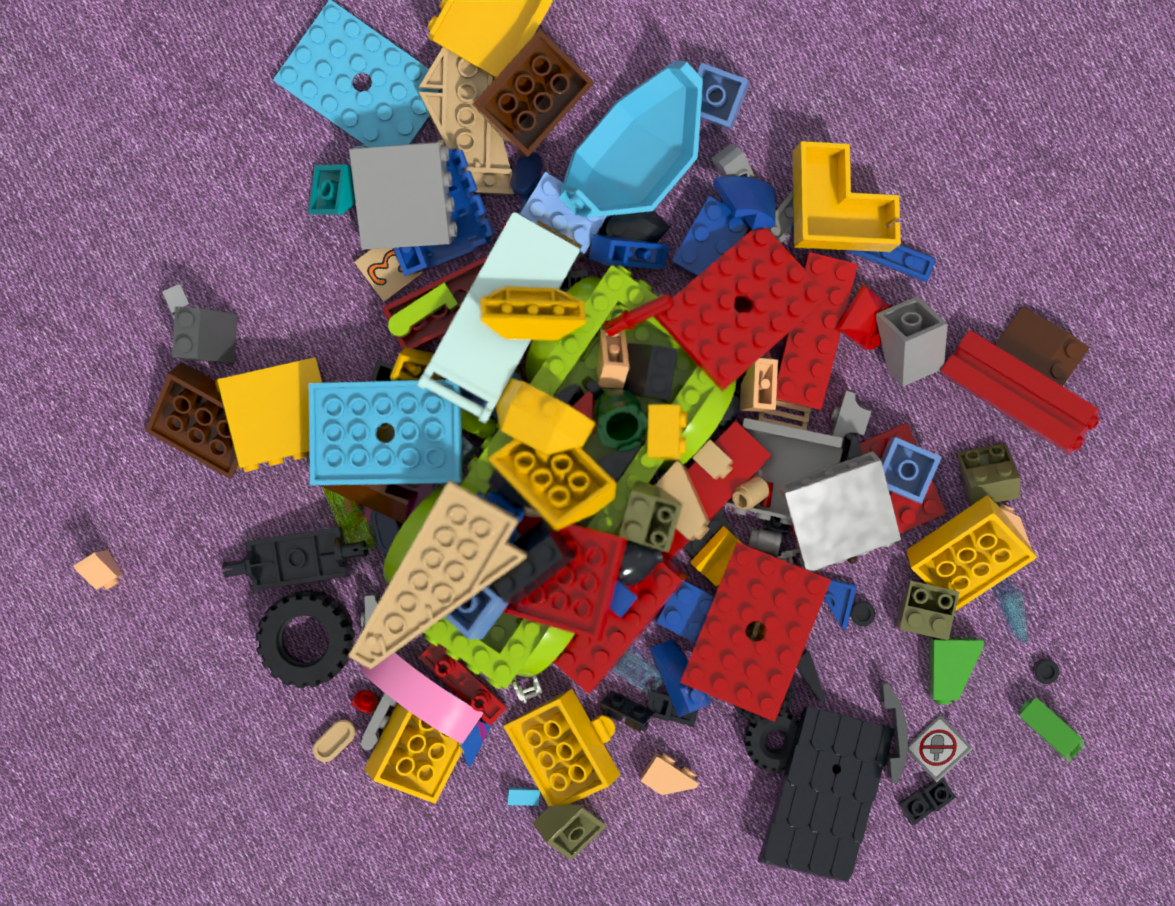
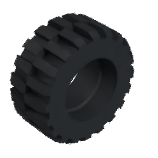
M300 591L279 599L265 611V616L260 619L258 624L260 630L256 633L255 641H259V647L256 650L258 655H262L264 661L261 664L264 669L268 667L272 671L270 675L274 679H282V684L287 686L293 684L296 688H304L306 686L312 688L328 682L347 665L350 660L348 656L354 647L355 630H352L351 627L353 623L351 617H347L344 612L346 609L342 604L338 605L335 602V598L324 596L322 592ZM299 616H312L318 619L328 633L329 644L326 652L322 657L312 662H302L295 659L289 654L284 645L283 633L287 624Z

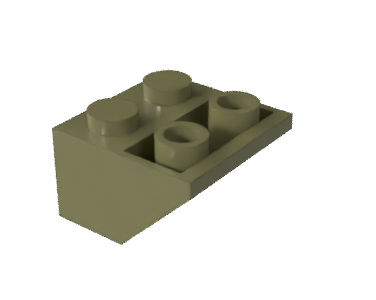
M1006 443L957 452L963 489L970 506L987 495L995 503L1020 498L1021 477Z
M636 480L631 491L619 537L669 552L683 504L664 489Z
M909 581L899 605L895 627L908 632L949 640L959 591Z

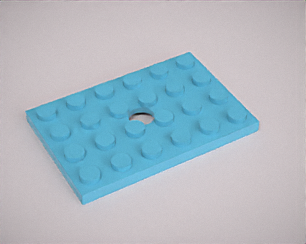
M329 0L273 79L279 86L366 147L412 144L430 118L418 93H442V90L418 89L429 68L332 0ZM361 73L369 75L372 80L370 89L362 92L355 90L353 87L355 76Z
M434 380L461 395V387L449 380ZM419 381L309 383L310 485L448 483L449 480L454 483H462L461 407L427 388L423 390L418 387ZM383 423L391 424L395 430L393 440L388 443H383L377 438V429Z

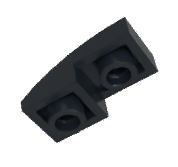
M942 777L938 782L933 780L899 802L898 806L909 823L915 825L931 812L939 811L955 799L956 796Z

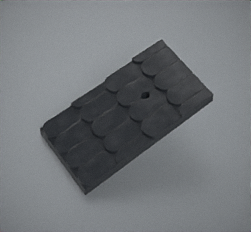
M809 706L804 707L757 863L839 882H849L853 874L860 844L863 842L872 802L876 798L882 770L886 765L894 729Z

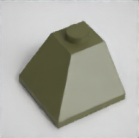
M581 805L549 806L533 822V825L545 842L570 860L576 857L607 827L603 821Z

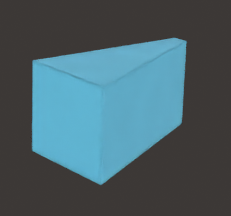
M510 786L507 805L539 806L540 790Z

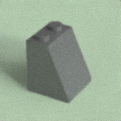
M175 306L172 357L188 361L235 364L238 314L203 308Z

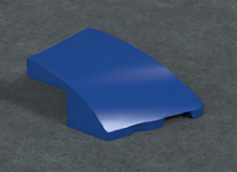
M715 177L713 186L734 217L743 216L752 230L775 226L776 194L775 188L772 185L749 177Z

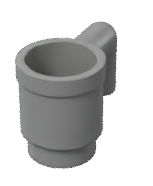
M760 528L759 530L751 529L748 547L776 557L780 548L782 532L779 533Z

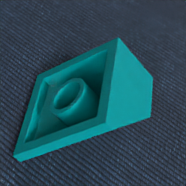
M345 164L314 165L308 214L342 215L356 203L351 166Z

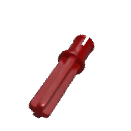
M664 294L630 311L624 310L620 316L604 322V328L610 326L605 332L612 337L623 330L634 329L636 324L671 309L674 303L673 299L669 294Z

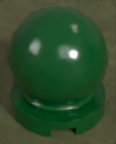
M622 388L609 389L598 396L593 406L592 416L602 444L606 447L617 448L621 452L631 450L642 443L641 439L646 431L648 432V420L638 398L630 391Z

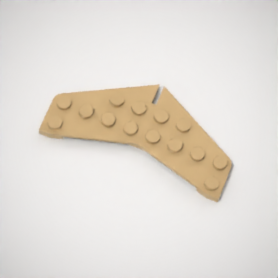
M442 48L418 88L442 90V93L419 92L418 94L441 139L444 140V145L448 149L457 148V150H463L469 165L465 171H471L478 189L474 193L514 195L510 186V179L513 173L512 169H510L503 138L472 105L495 78L449 50Z

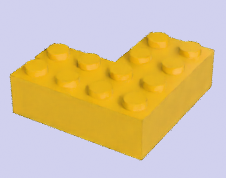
M801 141L792 151L794 248L891 252L901 244L900 222H895L900 218L899 195L851 193L850 144Z

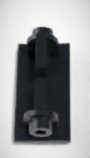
M612 690L600 702L604 715L620 722L624 716L626 717L625 724L638 732L641 730L646 732L649 726L647 721L655 713L644 705L638 704Z

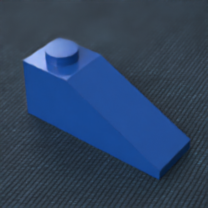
M593 234L589 259L613 266L665 269L669 245Z
M672 639L649 648L678 718L711 704L706 693L680 683L688 661Z

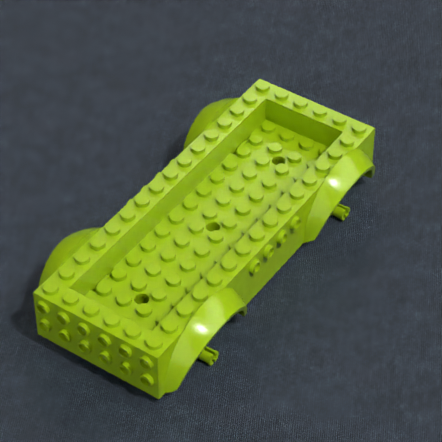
M611 265L603 278L590 276L573 285L566 293L575 299L579 298L584 301L586 322L581 327L558 340L532 341L525 364V373L530 386L553 397L563 389L576 383L586 394L588 391L581 384L584 378L589 375L598 384L596 366L600 329L606 330L610 328V326L604 328V322L620 316L624 310L630 311L658 298V296L651 292L652 287L641 279L636 282L630 278L631 273L620 265L617 268ZM654 317L636 324L634 329H626L623 332L626 334L627 344H649L678 349L670 399L668 402L636 397L642 405V410L647 420L649 405H680L683 408V412H687V427H683L682 438H686L687 441L686 453H682V460L650 459L647 456L648 432L646 431L641 439L645 443L616 483L615 499L595 514L577 521L575 524L577 526L618 536L622 527L620 524L625 517L631 491L636 480L649 484L656 471L667 472L676 461L685 464L715 431L732 400L736 380L722 392ZM601 387V389H602L604 392H606V391L609 390V389H616V388ZM499 421L495 426L499 429L495 436L491 437L489 435L481 446L484 452L479 459L475 456L466 469L470 472L464 481L456 483L474 494L480 491L483 493L482 496H488L489 492L497 493L489 484L495 467L488 461V458L515 439L501 431ZM596 425L595 434L591 432L584 446L580 447L595 463L618 451L617 448L606 447L602 444L597 434ZM447 483L438 487L427 496L397 533L383 567V576L388 586ZM503 612L483 639H468L445 617L423 631L426 634L424 638L435 646L441 644L447 648L446 653L453 659L459 660L461 658L466 661L468 669L477 675L482 672L489 677L487 681L497 689L501 687L507 689L516 675L531 677L542 672L558 657L574 635L571 632Z

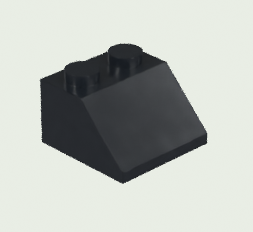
M628 343L629 369L623 389L630 391L635 396L669 402L678 349L649 344Z

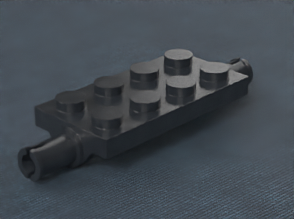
M342 526L246 541L247 554L243 560L224 562L222 569L232 568V570L223 572L226 578L244 574L249 576L252 580L253 591L350 576L347 559L368 556V549L358 550V548L368 547L365 540L345 544Z

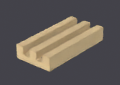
M776 400V406L804 412V417L776 410L759 412L757 421L807 431L811 408ZM764 413L802 421V426L763 418Z

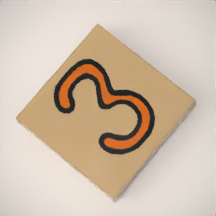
M394 248L371 249L354 262L383 302L389 300L424 274L422 271L404 276Z

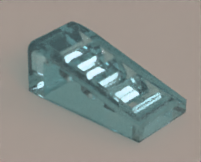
M1014 588L1000 594L999 600L1016 640L1025 643L1028 641L1023 592L1021 589Z
M629 649L612 669L649 696L651 690L657 691L663 683L659 671ZM636 663L639 664L630 675L629 672ZM644 669H646L647 671H646L645 674L642 676V678L638 681L637 678H638L639 675L642 673V671H643ZM653 674L655 676L648 687L645 686V683Z

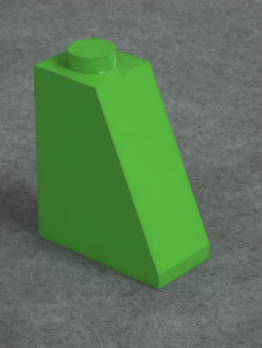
M935 637L929 638V697L936 700L937 704H951V700H959L984 647V640L980 638H949V640Z
M1037 697L1033 701L1029 699L1020 708L1022 712L1019 715L1020 718L1067 763L1085 746L1083 739Z

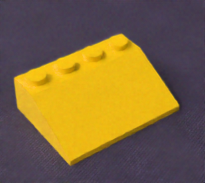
M514 439L488 458V461L555 530L595 514L615 499L616 483L580 447L545 455Z
M988 495L906 550L911 569L928 585L959 591L956 610L1037 558L1035 552L1003 510Z
M572 688L503 726L548 806L569 805L609 787L621 775Z
M397 703L364 770L375 782L436 804L462 753V749L458 741L435 729Z

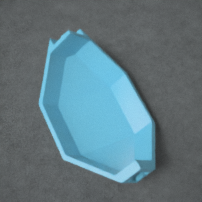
M672 62L617 100L572 153L559 199L575 215L588 218L653 211L698 158L703 79L688 62Z

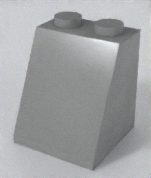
M916 296L876 314L888 373L902 387L942 369L945 361L948 323L920 297Z

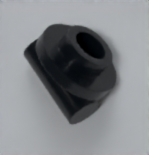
M771 516L770 520L764 521L763 529L782 532L783 535H787L790 525L780 523L781 518Z

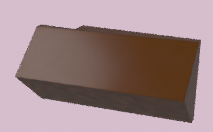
M395 484L319 485L403 524L407 520L418 495V492Z

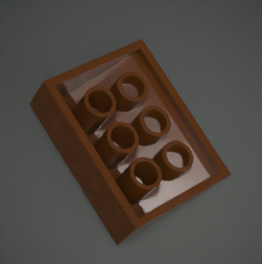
M539 30L472 105L504 141L524 158L528 157L594 82L542 30Z
M1023 306L995 344V346L1061 386L1065 384L1090 348L1069 332Z
M180 362L168 372L145 432L225 477L232 479L237 471L238 461L220 391L217 392L216 381Z

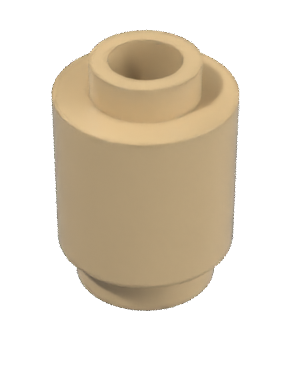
M758 476L751 477L735 489L733 501L742 510L753 508L769 494L766 481Z

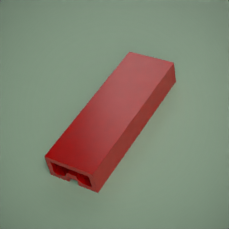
M971 330L962 339L955 354L950 356L940 370L943 376L1068 455H1071L1074 450L1077 452L1085 442L1083 437L1087 431L1094 430L1100 421V417H1098L1100 413L1097 407Z
M737 421L714 442L733 461L730 465L733 469L724 479L719 477L715 480L697 462L688 469V473L710 521L733 498V494L736 492L735 489L755 476L772 458V455ZM675 529L669 552L661 550V554L671 561L691 540H688L680 531Z

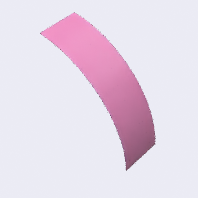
M395 652L372 669L365 665L360 669L370 681L405 709L462 744L483 715V712L473 710L472 706L428 679Z

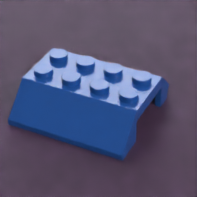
M457 148L448 149L449 161H446L447 171H450L452 176V185L449 187L450 197L454 198L455 209L452 212V221L457 224V236L454 237L455 240L450 244L394 248L404 276L433 269L480 250L492 242L491 237L495 233L489 218H483V215L487 212L480 194L474 195V192L478 189L471 171H465L469 165L463 150H457Z

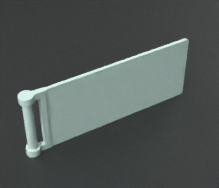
M515 212L512 213L417 386L423 390L424 388L431 390L478 416V420L486 423L531 340L504 339L482 323L480 317V298L488 296L504 286L559 289L580 251L579 248ZM433 372L488 402L486 407L483 408L430 379Z

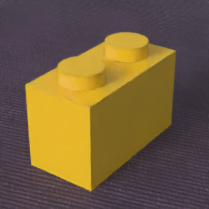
M649 405L647 456L650 459L682 460V453H686L687 441L686 438H682L683 427H687V412H683V408L680 405Z

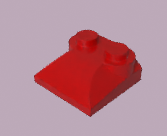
M862 285L836 328L858 347L864 350H873L881 344L876 314L893 306L885 303L869 288Z

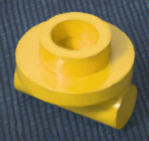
M607 715L596 716L591 723L602 743H606L611 740L615 732V723Z

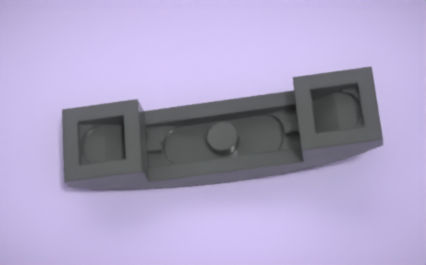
M883 680L879 681L881 706L885 709H892L896 754H888L887 757L888 779L893 784L898 783L905 766L908 751V731L899 699L890 685Z

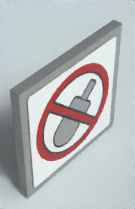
M939 715L908 744L907 752L938 782L973 747Z

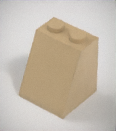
M676 461L655 486L664 489L683 504L676 529L688 540H700L709 531L707 525L710 523V520L686 466Z

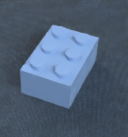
M545 172L519 215L579 248L580 251L577 257L581 258L590 246L593 234H597L607 216L585 218L575 215L559 199L563 182Z

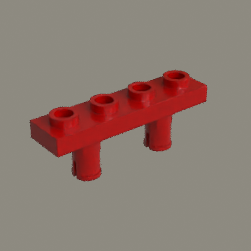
M431 644L418 658L465 703L472 706L473 710L483 712L481 718L491 726L507 709V706L459 660L450 657L446 653L447 648L441 644L437 646Z

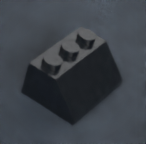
M544 518L512 544L527 552L525 559L494 580L492 584L504 603L518 604L576 558L560 532L555 530Z

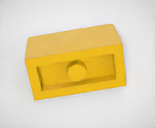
M723 526L690 563L718 588L736 543H743Z

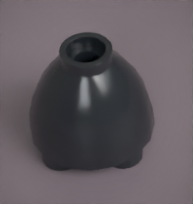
M627 540L621 562L622 566L618 573L620 581L627 585L628 588L644 581L651 575L658 564L663 563L661 550Z

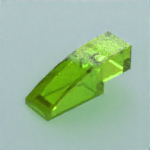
M322 487L339 527L342 526L346 542L353 543L365 540L368 547L358 548V550H365L376 545L377 542L359 503Z

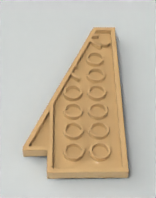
M449 480L348 657L372 669L524 560L527 552L507 542L508 537L518 522V518Z

